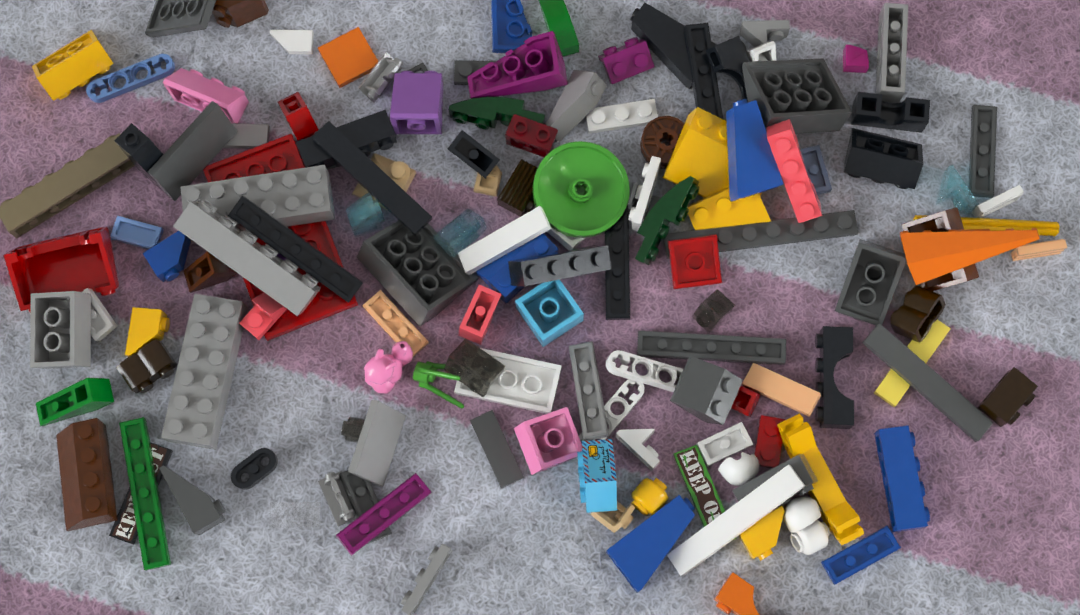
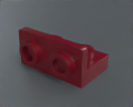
M515 114L505 134L506 144L545 158L548 153L554 150V141L558 130Z

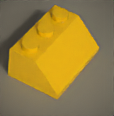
M90 30L34 64L32 68L36 78L54 101L57 98L59 100L64 99L71 93L70 90L77 86H85L91 81L90 78L96 74L106 73L114 63L94 32Z

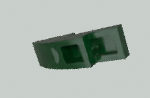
M473 98L451 104L448 109L450 118H453V121L460 124H466V122L474 123L476 127L488 130L489 127L495 129L498 120L503 125L509 126L515 114L545 124L544 114L525 110V101L514 98Z
M690 176L679 182L659 199L650 210L637 231L638 234L645 238L635 257L636 260L649 265L651 261L653 262L659 253L657 247L661 239L664 240L667 237L670 229L669 223L671 222L678 226L680 221L683 222L689 212L687 207L691 199L694 200L699 192V181Z

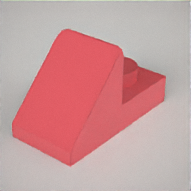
M265 292L253 298L252 301L255 306L239 322L243 328L258 340L264 336L287 310V308Z

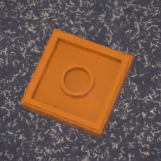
M359 27L318 47V51L339 88L370 73L378 63L375 54Z

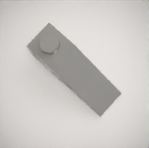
M573 70L568 80V85L565 86L546 123L547 126L558 130L556 142H560L597 106L607 85L595 72Z

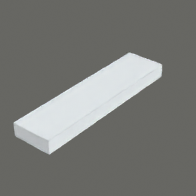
M538 206L458 252L465 273L471 275L552 229L543 208Z

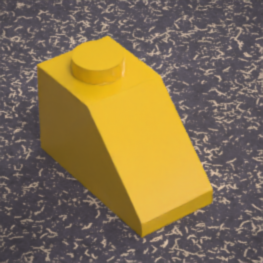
M132 307L125 350L127 357L137 353L142 347L155 339L160 341L164 339V334L168 332L170 327V319L164 311Z
M782 506L768 513L739 535L752 559L758 557L761 561L773 554L771 548L777 544L785 511Z

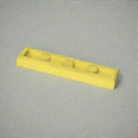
M937 319L932 324L927 336L920 343L911 340L907 347L922 361L927 363L951 328ZM890 369L874 394L895 407L910 387V384Z

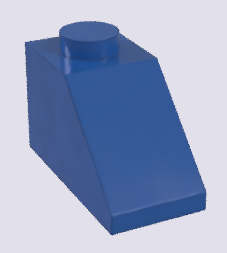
M177 231L143 253L156 276L162 282L176 279L180 275L179 272L184 270L191 239Z

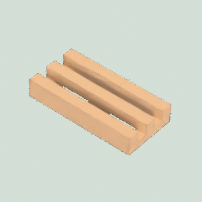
M1059 239L1017 247L1011 253L1012 261L1061 254L1067 248L1066 240Z

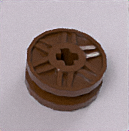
M659 116L651 120L644 128L640 142L641 154L646 162L650 163L652 156L661 158L660 169H666L685 123L671 116ZM666 139V142L670 141V144L665 146V143H661L662 140Z

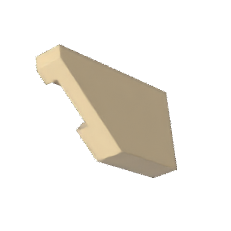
M497 165L486 179L477 173L473 190L475 193L497 197L502 178V172Z

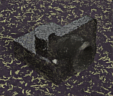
M717 289L699 305L692 318L710 333L718 322L732 311L735 304Z

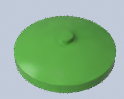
M570 142L552 150L540 163L533 181V198L536 208L538 206L543 208L553 229L572 237H592L607 231L620 219L629 200V180L621 162L606 148L590 142Z

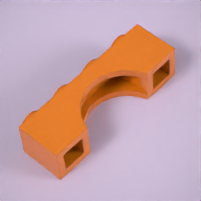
M732 572L714 598L718 602L716 607L728 615L731 612L735 615H760L753 601L754 586Z

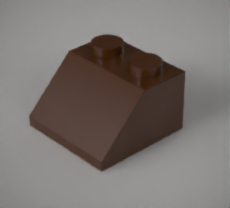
M216 0L212 14L219 25L227 28L231 25L238 28L267 15L269 9L265 0Z

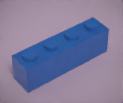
M909 425L878 429L874 436L892 532L923 529L928 526L927 522L930 521L928 507H924L923 497L925 496V488L923 482H919L918 477L920 462L918 457L914 456V433L910 432Z

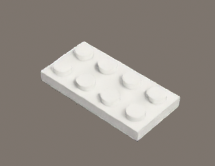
M465 345L458 374L460 380L456 382L454 393L548 414L552 412L562 365Z

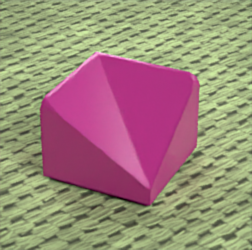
M846 44L843 49V72L867 73L869 68L867 50Z

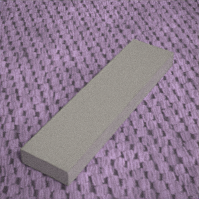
M593 341L569 346L583 439L584 441L609 437Z

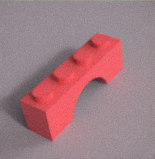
M790 119L766 127L767 139L798 223L822 216L821 204L814 184L807 173Z

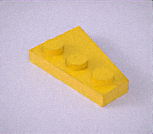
M729 187L694 202L687 207L689 209L688 216L695 230L771 222L759 193L731 202Z

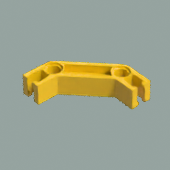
M799 413L777 424L789 458L804 454L818 482L812 484L814 489L808 493L820 506L821 518L828 526L830 532L841 545L864 535L863 528L857 524L860 522V517L843 496L816 445L811 426L808 422H803V417Z

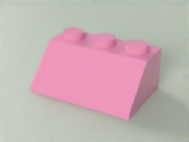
M181 68L163 81L164 86L174 101L201 112L213 101L219 105L231 123H239L249 103L242 89L232 86V88L227 87L216 78L207 79L194 69L188 71Z

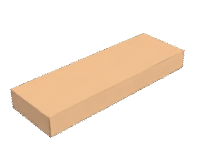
M381 290L362 305L395 342L405 341L410 345L413 357L429 344V341Z
M755 363L752 364L742 382L744 387L808 417L812 414L821 397L820 392Z

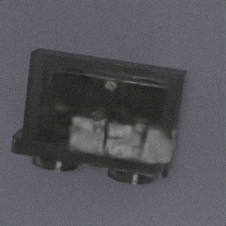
M465 338L449 355L444 370L447 373L460 376L459 381L469 387L471 391L484 397L490 386L504 371L505 365Z

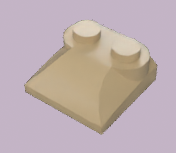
M374 153L371 160L406 192L416 174V170L409 168L404 162H396ZM357 183L352 193L353 195L386 209L364 187Z

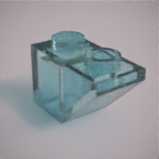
M370 193L365 194L346 209L355 237L383 229L381 221H384L385 218L378 199L373 200Z

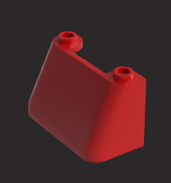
M108 226L23 245L3 255L20 311L29 309V312H31V293L82 292L86 288H90L95 293L100 292L101 296L115 293V289L119 287Z

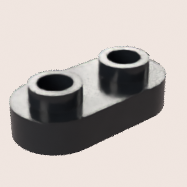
M268 448L256 450L234 467L231 472L232 483L242 490L252 488L275 470L278 464L276 454ZM268 457L269 464L262 466L261 460ZM248 473L249 479L243 482L241 480L242 474Z

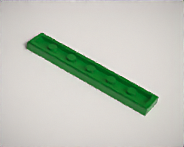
M142 417L120 422L143 568L145 571L169 566L171 561L146 418Z

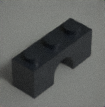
M858 92L852 105L851 125L922 133L929 123L930 100L906 97L900 103H887L882 101V94Z

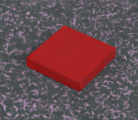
M716 234L668 240L673 289L722 283Z

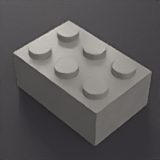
M78 291L31 293L30 368L91 367V294Z

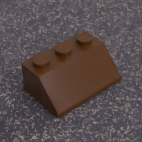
M957 207L901 224L903 231L908 232L964 230ZM972 264L920 285L922 288L936 291L979 278L976 265Z

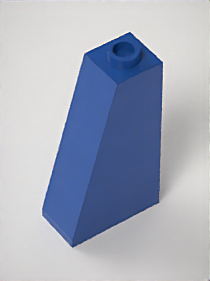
M747 99L734 102L733 108L726 111L729 197L731 202L784 185L767 139V132L757 101L747 102Z
M678 495L606 551L636 593L643 589L695 516L693 513L695 508L688 498L682 499Z

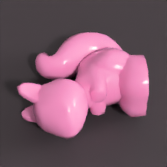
M405 341L396 342L392 347L391 354L383 355V349H378L376 356L366 363L364 367L365 382L372 386L377 393H389L395 383L400 380L402 367L412 361V348Z

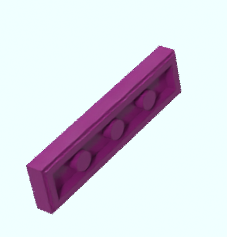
M415 473L336 534V537L352 556L432 492Z

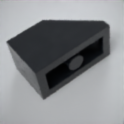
M463 130L459 132L447 148L485 179L500 161L498 157Z

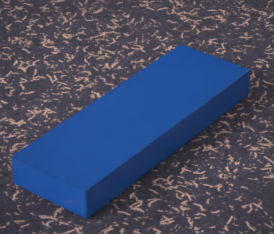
M886 526L821 563L835 585L901 547L890 528Z

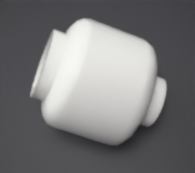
M817 519L807 527L793 532L790 535V540L797 552L811 555L828 545L830 530L825 522H820Z

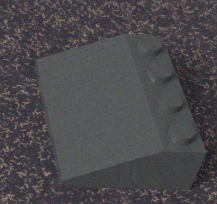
M824 58L744 62L742 64L748 102L757 101L765 129L768 126L790 119L795 134L840 131L852 114Z
M398 220L364 240L357 255L358 260L419 326L437 316L479 279L475 273L471 275L465 273L459 256L429 224L415 236Z

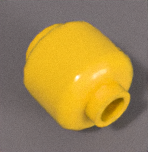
M645 478L632 491L631 497L633 501L631 504L643 515H653L669 500L665 492L667 486L658 478H655L654 481Z

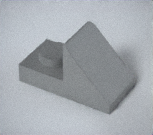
M789 20L742 21L740 35L752 46L756 47L767 43V38H770L771 41H780L787 38L790 23Z

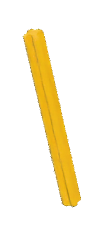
M915 215L913 220L920 219L929 215ZM961 217L964 229L1003 231L1011 228L1014 230L1037 228L1039 235L1056 236L1059 234L1058 222Z

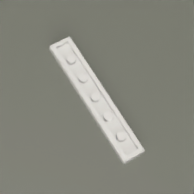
M788 464L667 554L668 558L680 576L686 575L804 488L805 484L791 465Z

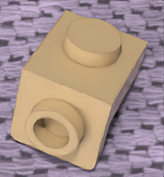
M617 501V511L591 512L590 515L615 533L621 527L626 529L634 518L631 513L635 507L631 504L625 508Z

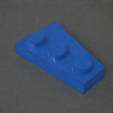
M491 0L492 53H506L511 49L514 51L525 44L524 41L532 37V30L525 18L522 3L520 0Z

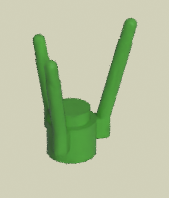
M418 361L413 372V380L419 381V387L428 389L459 408H464V404L429 384V382L434 383L436 376L460 380L458 375L437 371V369L460 370V365Z

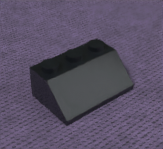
M852 128L844 162V173L854 178H869L880 184L885 182L894 184L901 189H915L924 164L922 144Z

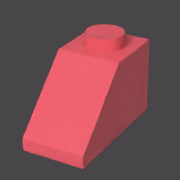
M479 284L461 322L458 336L481 345L494 316L501 293Z

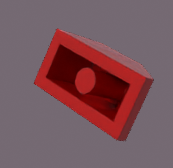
M299 92L278 101L297 140L311 137L319 130Z

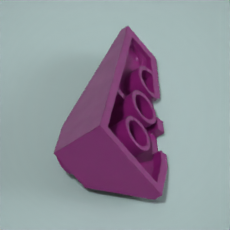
M554 31L526 39L524 41L525 44L514 51L512 49L505 53L506 56L496 62L488 63L469 75L470 98L546 91L568 85L565 63Z

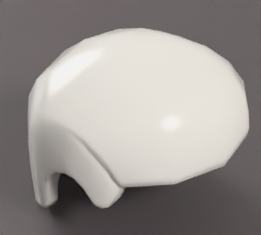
M742 452L741 459L739 460L731 457L726 458L718 471L731 485L741 486L755 478L760 467L759 460L754 454L749 455Z
M807 496L798 497L790 501L784 508L783 520L791 533L797 532L820 518L821 508L813 498Z

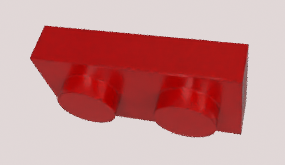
M760 416L754 452L760 466L774 468L779 465L782 438L777 424L786 419Z

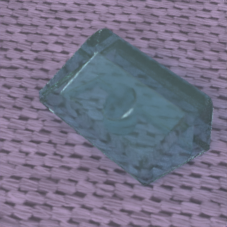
M468 208L435 234L433 239L448 255L455 257L458 252L480 237L486 231L487 226L483 217Z

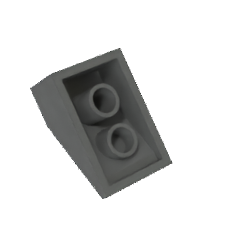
M859 239L835 311L873 325L879 323L883 325L906 263L905 254Z

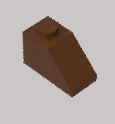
M208 251L184 270L190 293L226 282L237 274V272Z

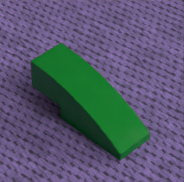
M538 0L547 31H554L562 57L579 53V42L564 0Z

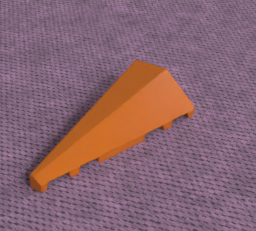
M1011 228L1003 231L964 229L949 230L948 232H932L931 230L900 232L906 261L916 285L1040 239L1037 228H1032L1031 230H1014Z

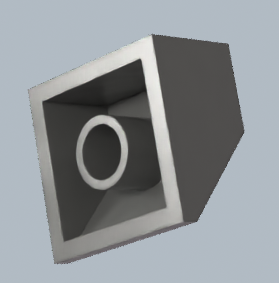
M689 356L670 401L706 423L724 425L743 380L722 367Z

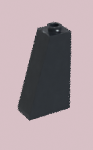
M644 2L640 9H635L630 18L632 21L631 30L640 39L646 41L648 48L685 87L691 89L693 85L684 33L685 25Z
M131 123L114 141L136 168L163 191L148 173L153 165L163 156V153L144 133Z

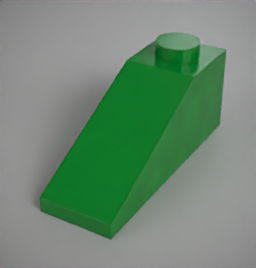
M85 378L37 402L36 408L40 426L90 413L113 403L114 397L110 380L104 378Z

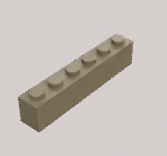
M120 133L108 137L104 143L96 148L88 149L83 156L75 161L67 162L63 168L55 173L46 175L42 181L34 186L26 187L16 197L3 201L0 206V219L8 232L17 239L134 167L135 165L114 141Z

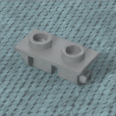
M385 52L358 88L375 103L394 78V74L402 69L401 65L403 62L398 58L393 59Z
M342 471L328 473L325 475L326 478L318 481L338 527L357 519L339 477Z

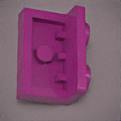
M637 37L624 41V46L619 48L611 46L603 50L604 54L598 56L599 61L603 62L610 84H615L655 67L645 40H638Z

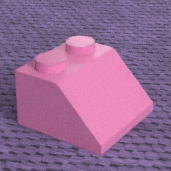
M568 407L524 421L514 428L531 475L577 458V452H582V443Z

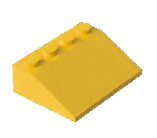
M697 107L687 116L663 178L678 184L691 176L699 181L698 186L700 188L697 195L705 198L729 187L727 123L725 120Z

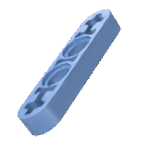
M167 54L156 55L93 80L87 85L86 93L95 103L105 102L171 75L175 70V63ZM165 61L166 69L162 70L160 67L161 62ZM152 65L154 67L155 74H153L149 66ZM142 69L148 71L146 78H136L138 71ZM119 78L126 79V84L122 88L114 86L115 81ZM106 83L109 84V86H110V88L112 89V91H109V90L107 89L108 87H107ZM97 87L101 89L99 96L95 94V88Z

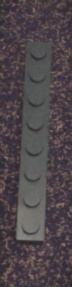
M850 210L822 214L820 217L798 223L797 218L794 217L771 220V222L668 233L664 239L666 259H670L668 240L716 234L719 252L854 236L858 234L855 211Z

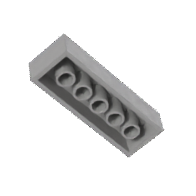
M325 165L180 187L183 211L192 201L201 200L204 202L207 200L217 207L215 212L222 216H228L241 196L244 195L286 227L335 219L330 174ZM239 223L236 225V227L242 231L247 230Z
M201 200L192 201L188 204L173 225L174 228L296 316L305 311L321 289L317 286L318 281L307 273L306 275L299 273L297 265L288 259L284 261L277 257L278 252L267 244L265 246L259 244L256 241L258 239L257 236L248 230L242 231L237 228L236 225L238 223L227 215H219L215 212L217 207L207 200L204 202Z
M194 294L161 438L167 442L213 450L217 449L243 333V327L239 322L247 315L248 307L242 301Z

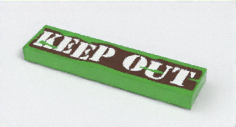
M694 445L674 453L673 456L703 527H705L724 513L725 509L698 446Z

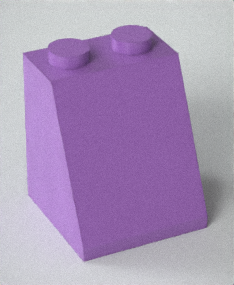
M402 71L401 73L394 74L390 120L395 134H442L444 84L442 73H437L436 71H426L424 73Z

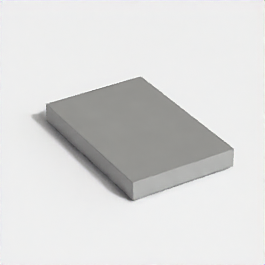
M371 400L348 472L376 485L384 486L406 415L380 401Z

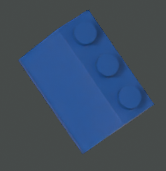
M543 233L475 273L492 290L501 293L500 299L507 304L525 288L524 286L511 285L508 261L559 254V248Z

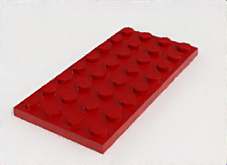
M291 133L210 164L203 171L207 182L300 169L305 168ZM326 221L288 226L290 230L344 268ZM258 238L256 240L259 244L266 245L261 239ZM298 267L297 271L302 275H306V272ZM243 277L251 301L253 298L264 293ZM318 281L317 286L321 289L305 311L296 316L287 309L264 334L265 339L269 341L358 305L355 295L348 303Z

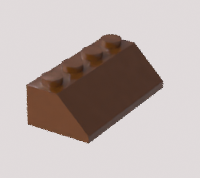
M98 418L72 423L56 435L66 531L117 521L106 425Z

